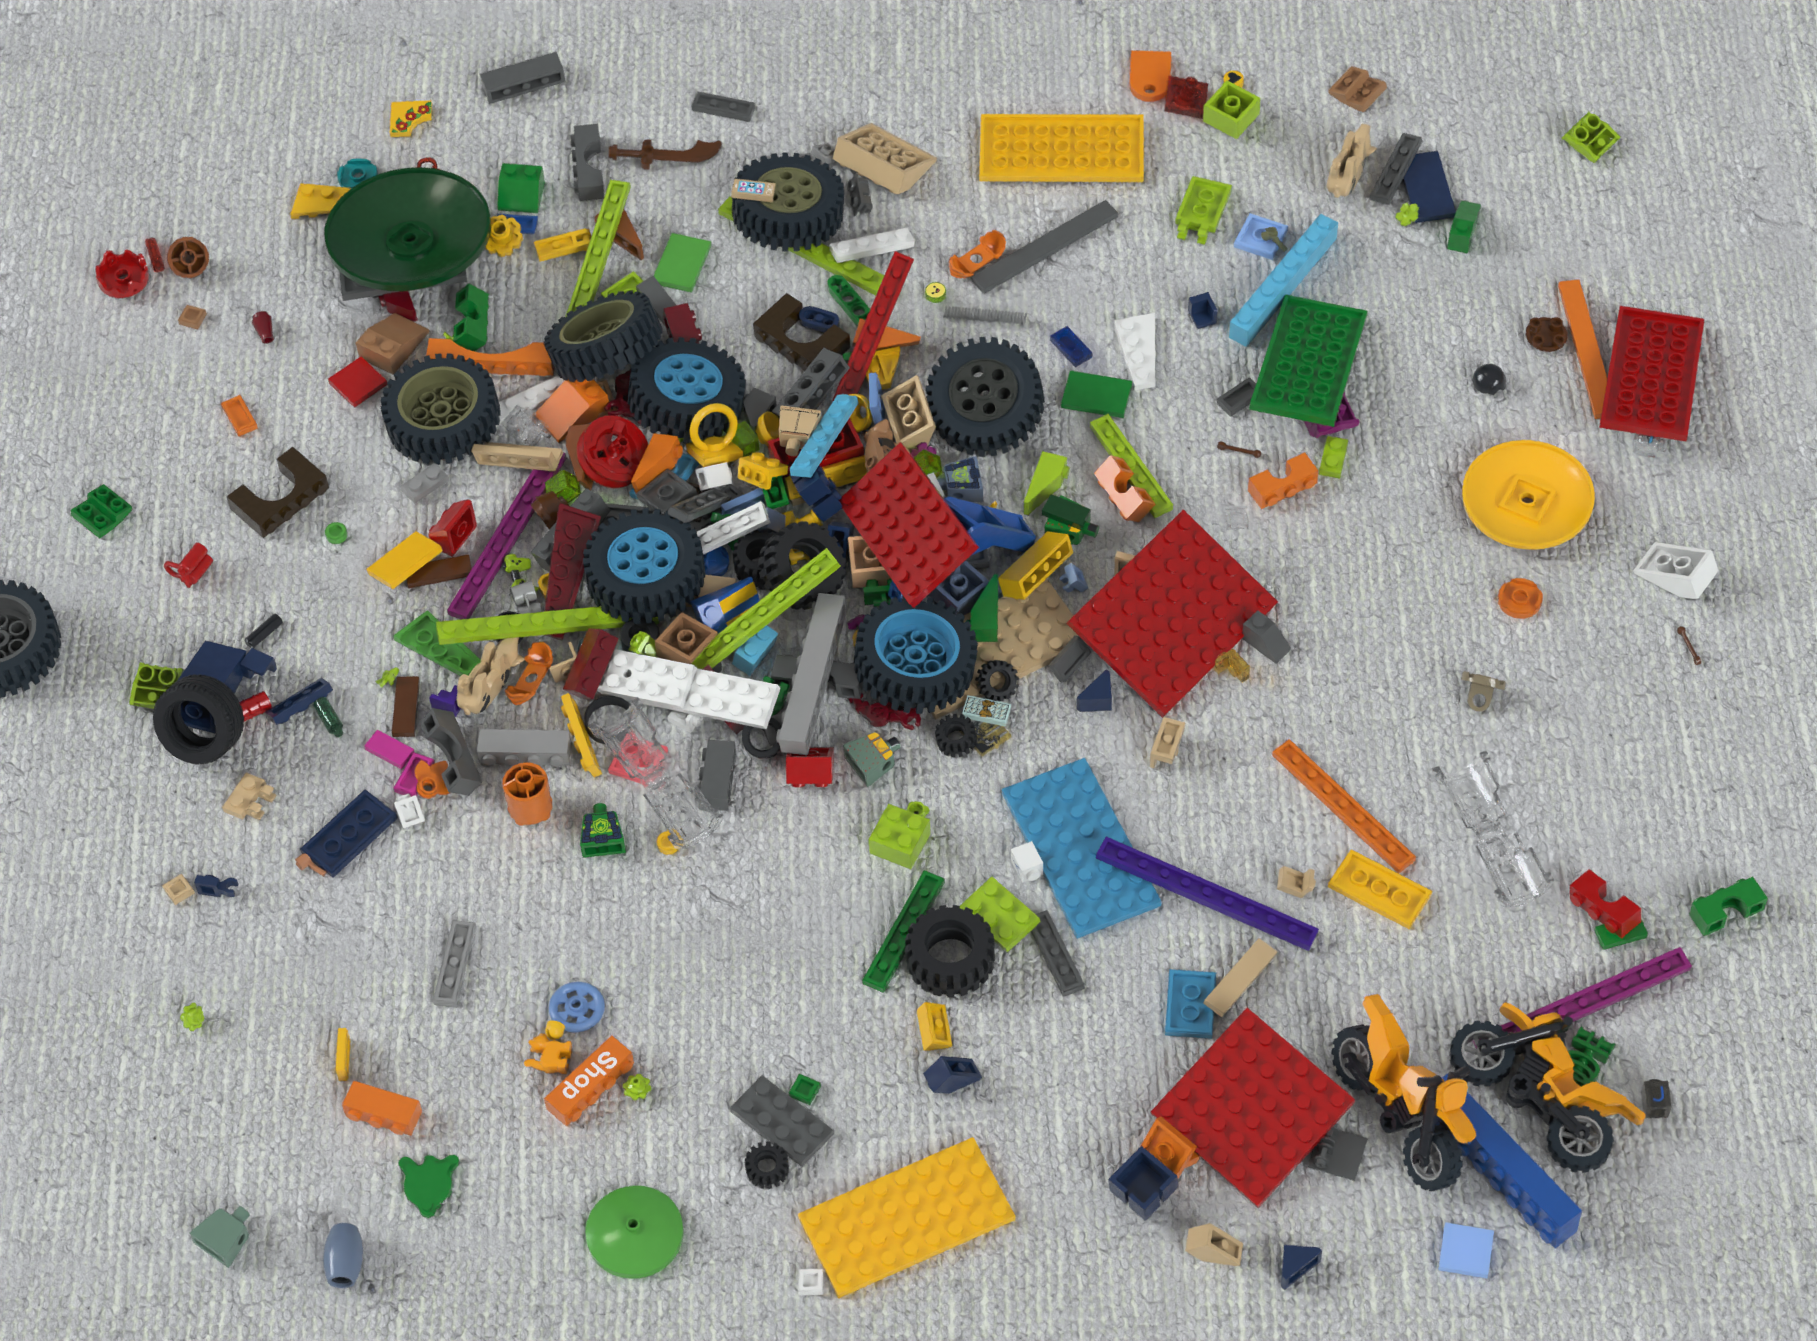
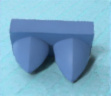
M758 488L721 505L722 514L733 515L760 501L765 505L764 493L761 488Z

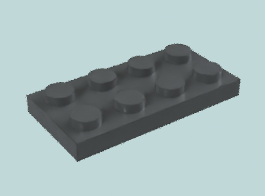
M763 1075L730 1107L731 1113L767 1141H770L772 1145L777 1143L778 1148L782 1146L787 1156L801 1167L834 1135L832 1128Z

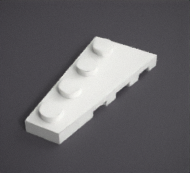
M1155 313L1114 320V327L1134 391L1155 387Z

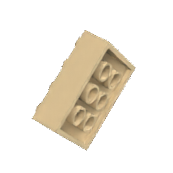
M870 123L838 137L833 160L839 162L843 167L858 172V175L871 179L874 184L886 187L891 193L901 194L909 190L936 162L937 157Z

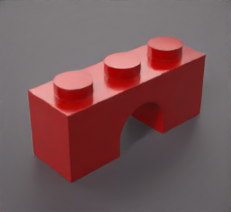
M1590 869L1570 884L1571 902L1588 912L1592 919L1605 924L1609 932L1623 938L1641 923V908L1625 895L1614 902L1602 900L1606 897V881Z

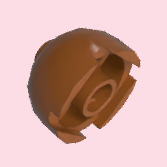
M182 237L170 245L167 252V263L176 275L182 278H194L206 269L209 263V253L206 246L200 240L194 237Z

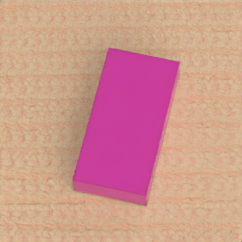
M378 729L364 745L366 751L401 770L410 760L413 753H415L413 748Z
M413 753L394 786V792L401 795L410 794L411 797L417 796L416 786L418 780L414 775L415 767L421 760L431 766L435 764L434 759Z

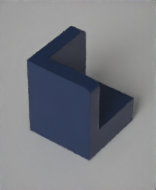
M1209 292L1189 297L1188 312L1197 329L1217 324L1218 311Z
M254 648L249 650L240 663L243 676L250 680L255 673L263 676L267 670L272 672L277 670L274 657Z

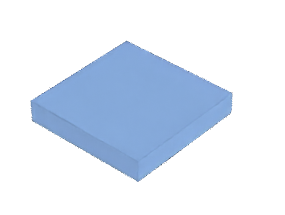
M1250 213L1234 242V248L1273 260L1279 246L1272 239L1268 241L1263 240L1261 233L1266 231L1265 228L1275 227L1278 231L1277 237L1282 242L1288 231V226Z
M1445 1222L1438 1270L1488 1278L1494 1230Z

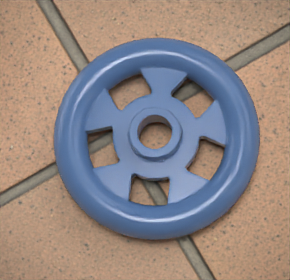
M571 982L561 986L555 991L549 1002L551 1020L561 1022L565 1025L564 1031L573 1033L583 1032L594 1027L602 1018L605 1009V1002L601 992L595 986L586 982ZM573 991L577 992V996H572L570 998H568L566 995ZM590 994L594 1000L588 1003L584 996ZM576 1003L580 1004L577 1008L572 1007ZM558 1004H565V1011L558 1012ZM588 1009L594 1011L589 1019L584 1016ZM568 1016L577 1018L576 1023L567 1022Z

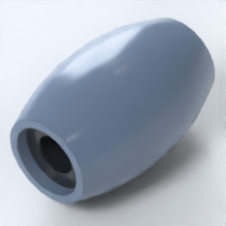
M339 1223L332 1226L325 1242L323 1254L324 1272L328 1284L332 1287L349 1288L355 1284L361 1271L363 1243L357 1226L349 1223Z

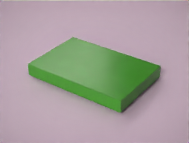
M672 233L654 273L656 280L661 286L692 293L710 251L711 241Z

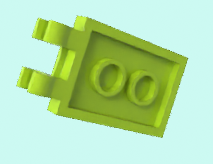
M1192 176L1175 218V224L1179 225L1177 238L1185 240L1188 229L1198 231L1197 243L1205 245L1208 233L1216 232L1230 197L1232 185Z

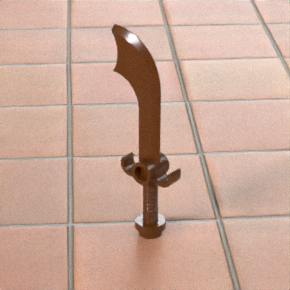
M647 139L642 142V150L618 149V144H613V146H609L608 158H612L613 161H617L618 156L641 158V167L649 170L653 160L706 161L718 153L722 142L720 140L715 142L697 140L693 148L677 151L654 149L651 146L652 140Z

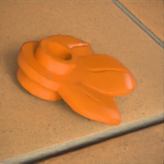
M421 760L416 765L414 775L418 780L416 790L421 797L430 799L437 794H450L441 775L448 768L447 761H440L429 766L425 761ZM428 785L432 790L426 791L424 786Z

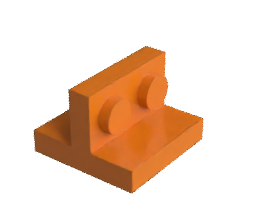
M1162 1117L1156 1118L1141 1144L1142 1147L1176 1174L1178 1179L1185 1168L1196 1164L1200 1158L1194 1152L1197 1146Z

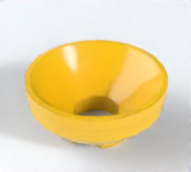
M849 394V396H857L858 405L851 414L850 419L856 432L859 433L866 430L872 423L873 417L870 411L869 400L861 394ZM861 406L866 409L865 418L860 415Z
M765 412L758 418L756 429L759 441L767 446L768 441L779 438L780 419L771 412Z

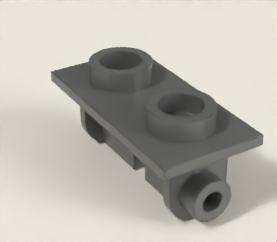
M855 172L847 185V190L850 192L851 197L850 206L853 208L854 216L859 211L870 213L873 208L871 196H869L868 180L864 177L859 178L858 172Z

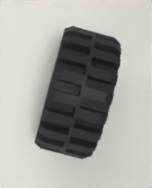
M800 521L798 524L795 522L775 533L765 542V546L760 551L762 558L758 560V567L762 568V571L759 572L760 579H764L765 584L763 586L766 591L769 589L772 592L794 574L789 563L790 549L800 550L812 560L827 548L841 567L795 602L791 608L796 610L801 608L804 610L811 609L813 602L817 601L819 593L835 595L843 584L842 579L846 576V569H843L846 566V558L842 557L844 551L842 547L837 545L836 542L838 540L835 536L831 537L827 529H820L819 525L815 523L809 525L807 521Z
M941 905L937 910H934V908L927 910L925 916L920 914L916 918V923L910 925L909 933L905 939L907 969L909 974L912 975L913 981L917 985L921 984L923 990L926 992L932 990L933 995L940 997L941 994H947V998L954 997V994L964 996L968 994V990L973 992L980 988L979 983L984 984L988 980V974L992 973L995 961L994 936L991 933V927L988 922H984L983 917L979 913L974 915L972 909L967 907L960 909V905H953V907ZM948 939L962 941L972 949L966 958L953 963L938 961L928 952L936 943Z

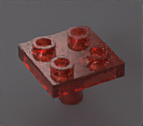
M1169 76L1167 79L1164 111L1203 119L1204 104L1207 102L1208 83L1199 82L1195 77L1184 79Z

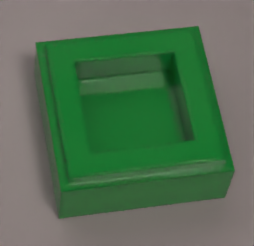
M799 1074L789 1091V1096L807 1105H811L821 1087V1083Z

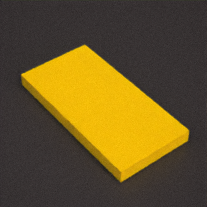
M1352 849L1328 882V888L1407 929L1411 928L1432 896V891Z

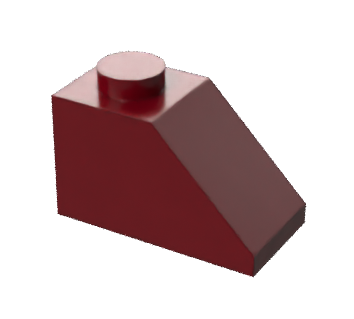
M408 291L392 292L378 296L381 307H386L388 313H396L413 322L418 321L415 307Z

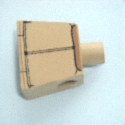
M780 406L779 440L780 445L786 447V454L797 456L799 449H803L822 419L821 411Z

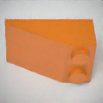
M568 379L556 389L534 413V416L559 443L566 439L569 426L589 424L597 419L598 414L604 412L605 406L609 403L608 395L594 379L592 381L585 379L583 382H578L577 380L570 382Z

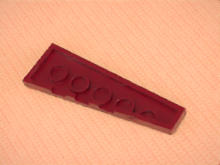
M562 503L559 504L544 612L573 609L584 574L583 552L584 549H587L586 543L588 539L592 540L591 534L594 530L597 531L601 516ZM565 633L548 634L545 636L562 641Z

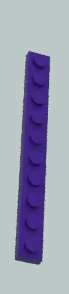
M1105 837L1096 853V859L1307 951L1310 950L1319 929L1109 837Z

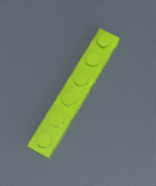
M1107 414L1091 421L1090 429L1107 453L1123 458L1134 473L1128 480L1129 484L1145 489L1156 504L1149 511L1151 515L1156 518L1172 511V502L1110 415Z

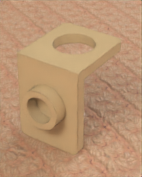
M568 642L573 658L549 668L556 683L568 678L577 657L571 642Z

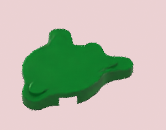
M427 1155L421 1165H418L409 1157H402L399 1160V1167L405 1174L404 1192L407 1200L415 1205L423 1217H433L441 1203L447 1197L449 1199L453 1187L452 1174L460 1163L456 1155H449L442 1160Z

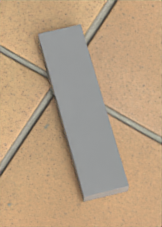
M452 920L433 998L434 1005L457 1008L475 934V922Z

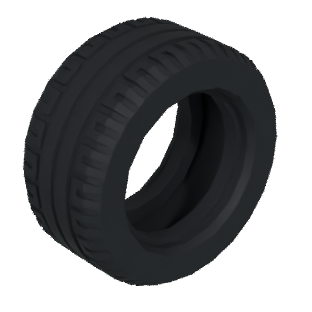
M201 674L185 676L175 682L158 698L153 711L154 730L161 744L174 757L191 764H208L222 757L236 744L244 728L243 710L236 695L223 682ZM182 702H197L211 713L216 723L215 737L206 738L198 736L187 727L181 716Z

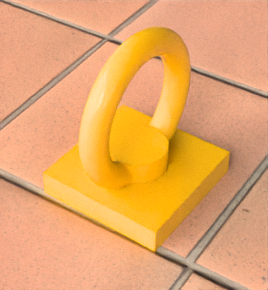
M714 403L700 409L692 419L690 425L692 443L686 444V452L703 467L732 462L743 457V451L732 442L738 427L734 411L724 404ZM713 412L725 414L729 420V428L726 435L722 437H708L705 440H701L698 428L702 419Z

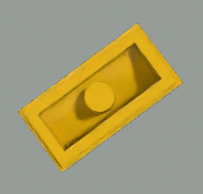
M924 1002L917 1009L923 1050L931 1051L951 1048L952 1041L945 1005Z

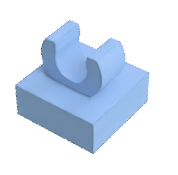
M1072 563L1064 567L1066 574L1060 576L1059 579L1063 583L1068 582L1067 585L1063 586L1066 592H1071L1075 588L1080 592L1088 589L1083 572Z

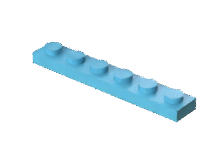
M847 394L836 396L790 467L791 476L812 477L858 405L857 396H849Z

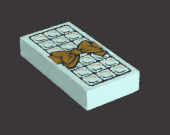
M967 695L962 714L965 716V719L969 717L971 720L1006 727L1011 704Z

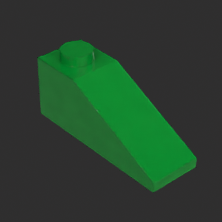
M1461 200L1449 233L1448 250L1468 254L1481 204Z
M998 574L992 576L972 608L971 620H966V622L969 621L971 624L970 631L974 630L977 642H998Z

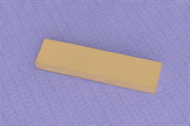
M1258 938L1208 995L1203 1004L1223 1017L1274 959L1277 951Z

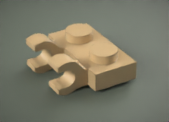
M245 773L222 806V809L225 813L242 820L246 815L260 820L265 812L260 810L262 805L255 802L257 798L260 797L272 803L277 795L272 793L274 788L267 785L264 779Z

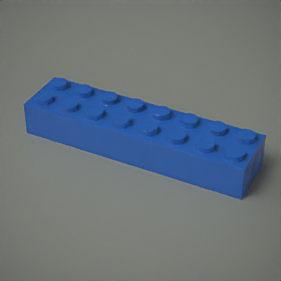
M1448 1074L1442 1077V1079L1447 1081ZM1467 1092L1465 1103L1461 1109L1472 1123L1476 1131V1137L1468 1143H1460L1458 1141V1148L1461 1149L1462 1156H1467L1472 1161L1476 1171L1484 1174L1489 1179L1491 1186L1506 1197L1508 1204L1522 1214L1525 1222L1537 1229L1542 1240L1547 1244L1550 1243L1556 1249L1577 1232L1582 1210Z

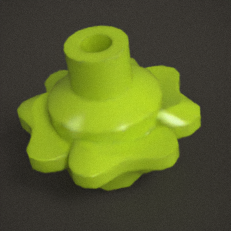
M195 1002L189 1006H184V1013L180 1016L184 1028H189L190 1031L201 1028L202 1022L205 1019L202 1007L197 1006Z
M636 1074L635 1077L630 1075L628 1080L622 1085L625 1089L624 1095L631 1097L634 1101L639 1098H646V1094L652 1089L649 1085L650 1079L644 1078L641 1074Z

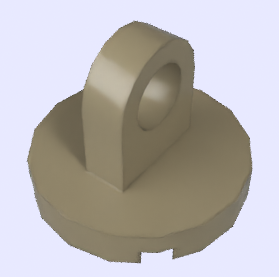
M1467 671L1462 673L1461 680L1471 682L1467 703L1474 711L1481 712L1489 707L1494 688L1505 690L1506 681H1499L1498 679L1479 674H1470ZM1476 694H1482L1485 698L1484 704L1480 707L1473 704V697Z

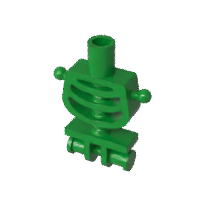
M1582 1026L1571 1042V1047L1579 1051L1568 1050L1574 1064L1573 1079L1579 1086L1597 1081L1600 1067L1594 1059L1606 1064L1609 1055H1611L1616 1046L1615 1043L1612 1044L1606 1041L1604 1036H1601L1600 1039L1595 1038L1596 1032L1592 1031L1590 1033L1584 1030Z

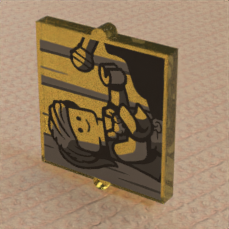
M971 720L974 723L977 734V744H974V749L981 756H984L994 748L998 749L999 745L1011 738V734L1003 726ZM959 730L962 736H964V732Z

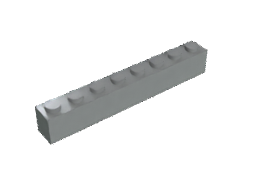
M819 593L817 601H814L812 604V619H809L807 622L808 634L802 640L803 652L797 658L798 670L792 676L793 688L787 694V710L782 713V728L778 729L776 735V742L780 744L781 752L808 755L847 612L845 596Z

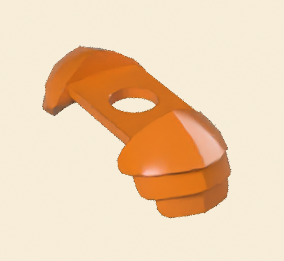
M996 230L987 232L985 236L979 238L981 244L960 258L956 255L950 257L949 270L951 276L956 278L971 277L974 275V272L992 260L998 259L1006 247L1004 235ZM978 254L982 257V261L974 263L970 257Z
M544 642L532 643L528 649V655L524 658L528 665L515 686L509 685L505 689V694L514 705L523 704L536 694L537 688L553 663L552 650ZM528 675H537V679L535 681L526 682V677Z

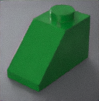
M782 476L772 477L771 489H763L767 507L776 509L789 505Z

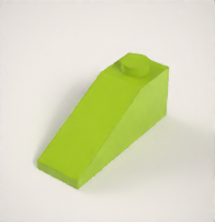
M1042 451L1024 500V515H1029L1062 486L1064 479H1068L1070 466H1067V457Z

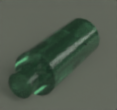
M326 697L318 698L313 703V707L330 734H334L335 737L342 736L343 724Z

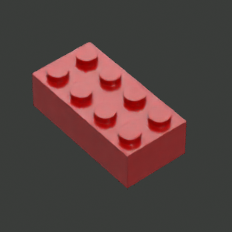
M850 417L821 461V467L864 455L863 444ZM779 438L768 441L769 458L778 459L780 463L788 466L787 475H782L785 485L784 478L790 476V467L797 456L786 454V447H782Z

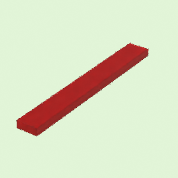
M894 251L847 363L850 369L841 378L832 402L837 395L859 393L914 258Z

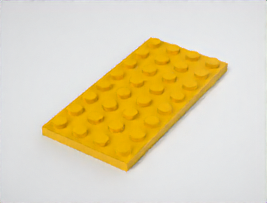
M981 114L979 181L1144 182V115Z
M974 1137L798 1213V1219L838 1299L1016 1220L1011 1206Z

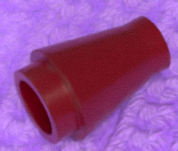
M266 311L257 312L252 316L253 320L251 323L260 336L262 343H271L274 340L272 317Z

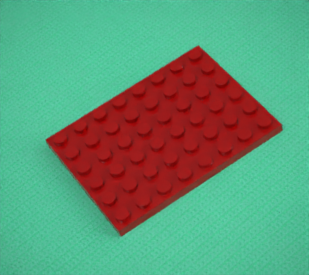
M1183 509L1066 624L1163 718L1244 637L1243 624L1257 611L1266 615L1278 601Z

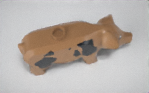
M887 419L878 422L864 434L867 473L897 445L892 441L894 434Z

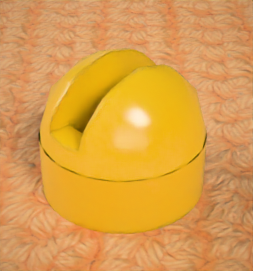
M550 1020L546 1024L545 1034L550 1040L560 1039L564 1033L565 1025L561 1022Z

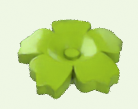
M1402 204L1401 212L1396 213L1395 218L1401 222L1402 226L1411 224V221L1415 222L1419 214L1417 212L1419 210L1418 205Z

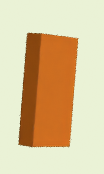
M241 395L221 403L238 437L258 429L257 423Z

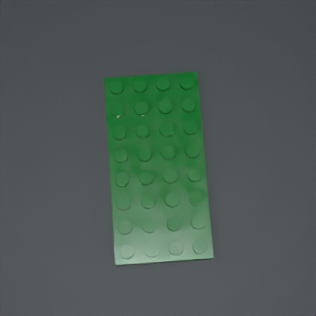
M1285 294L1250 401L1249 410L1334 427L1368 311Z

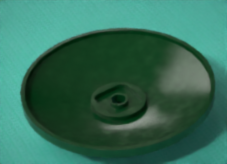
M402 168L370 177L346 192L337 201L328 215L324 229V239L332 263L350 280L378 290L411 291L440 284L467 269L480 256L488 243L491 232V216L488 204L482 193L466 179L454 173L434 168Z

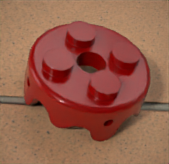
M110 250L106 251L102 262L95 268L99 288L103 293L113 298H127L136 295L143 290L149 279V271L144 256L141 253L136 255L130 250H125L120 255H116ZM124 274L128 275V276H127L126 278H124V279H119V278H118V277H121V276L124 275Z

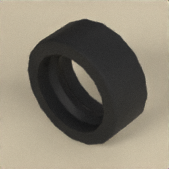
M770 717L768 725L774 728L777 735L778 729H781L782 726L775 718ZM744 725L742 743L752 756L760 759L770 758L777 755L781 750L780 744L777 742L770 749H756L750 741V733L754 727Z

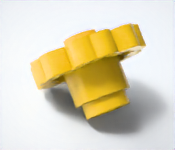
M504 215L493 216L491 218L490 237L485 249L490 254L497 252L500 257L512 255L513 249H519L523 241L521 226L514 218L506 219Z

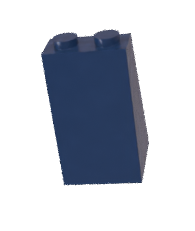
M205 640L178 680L189 675H206L223 682L235 694L243 678L240 663L246 656V650ZM192 701L182 702L181 716L187 727L216 733L214 718L204 706Z

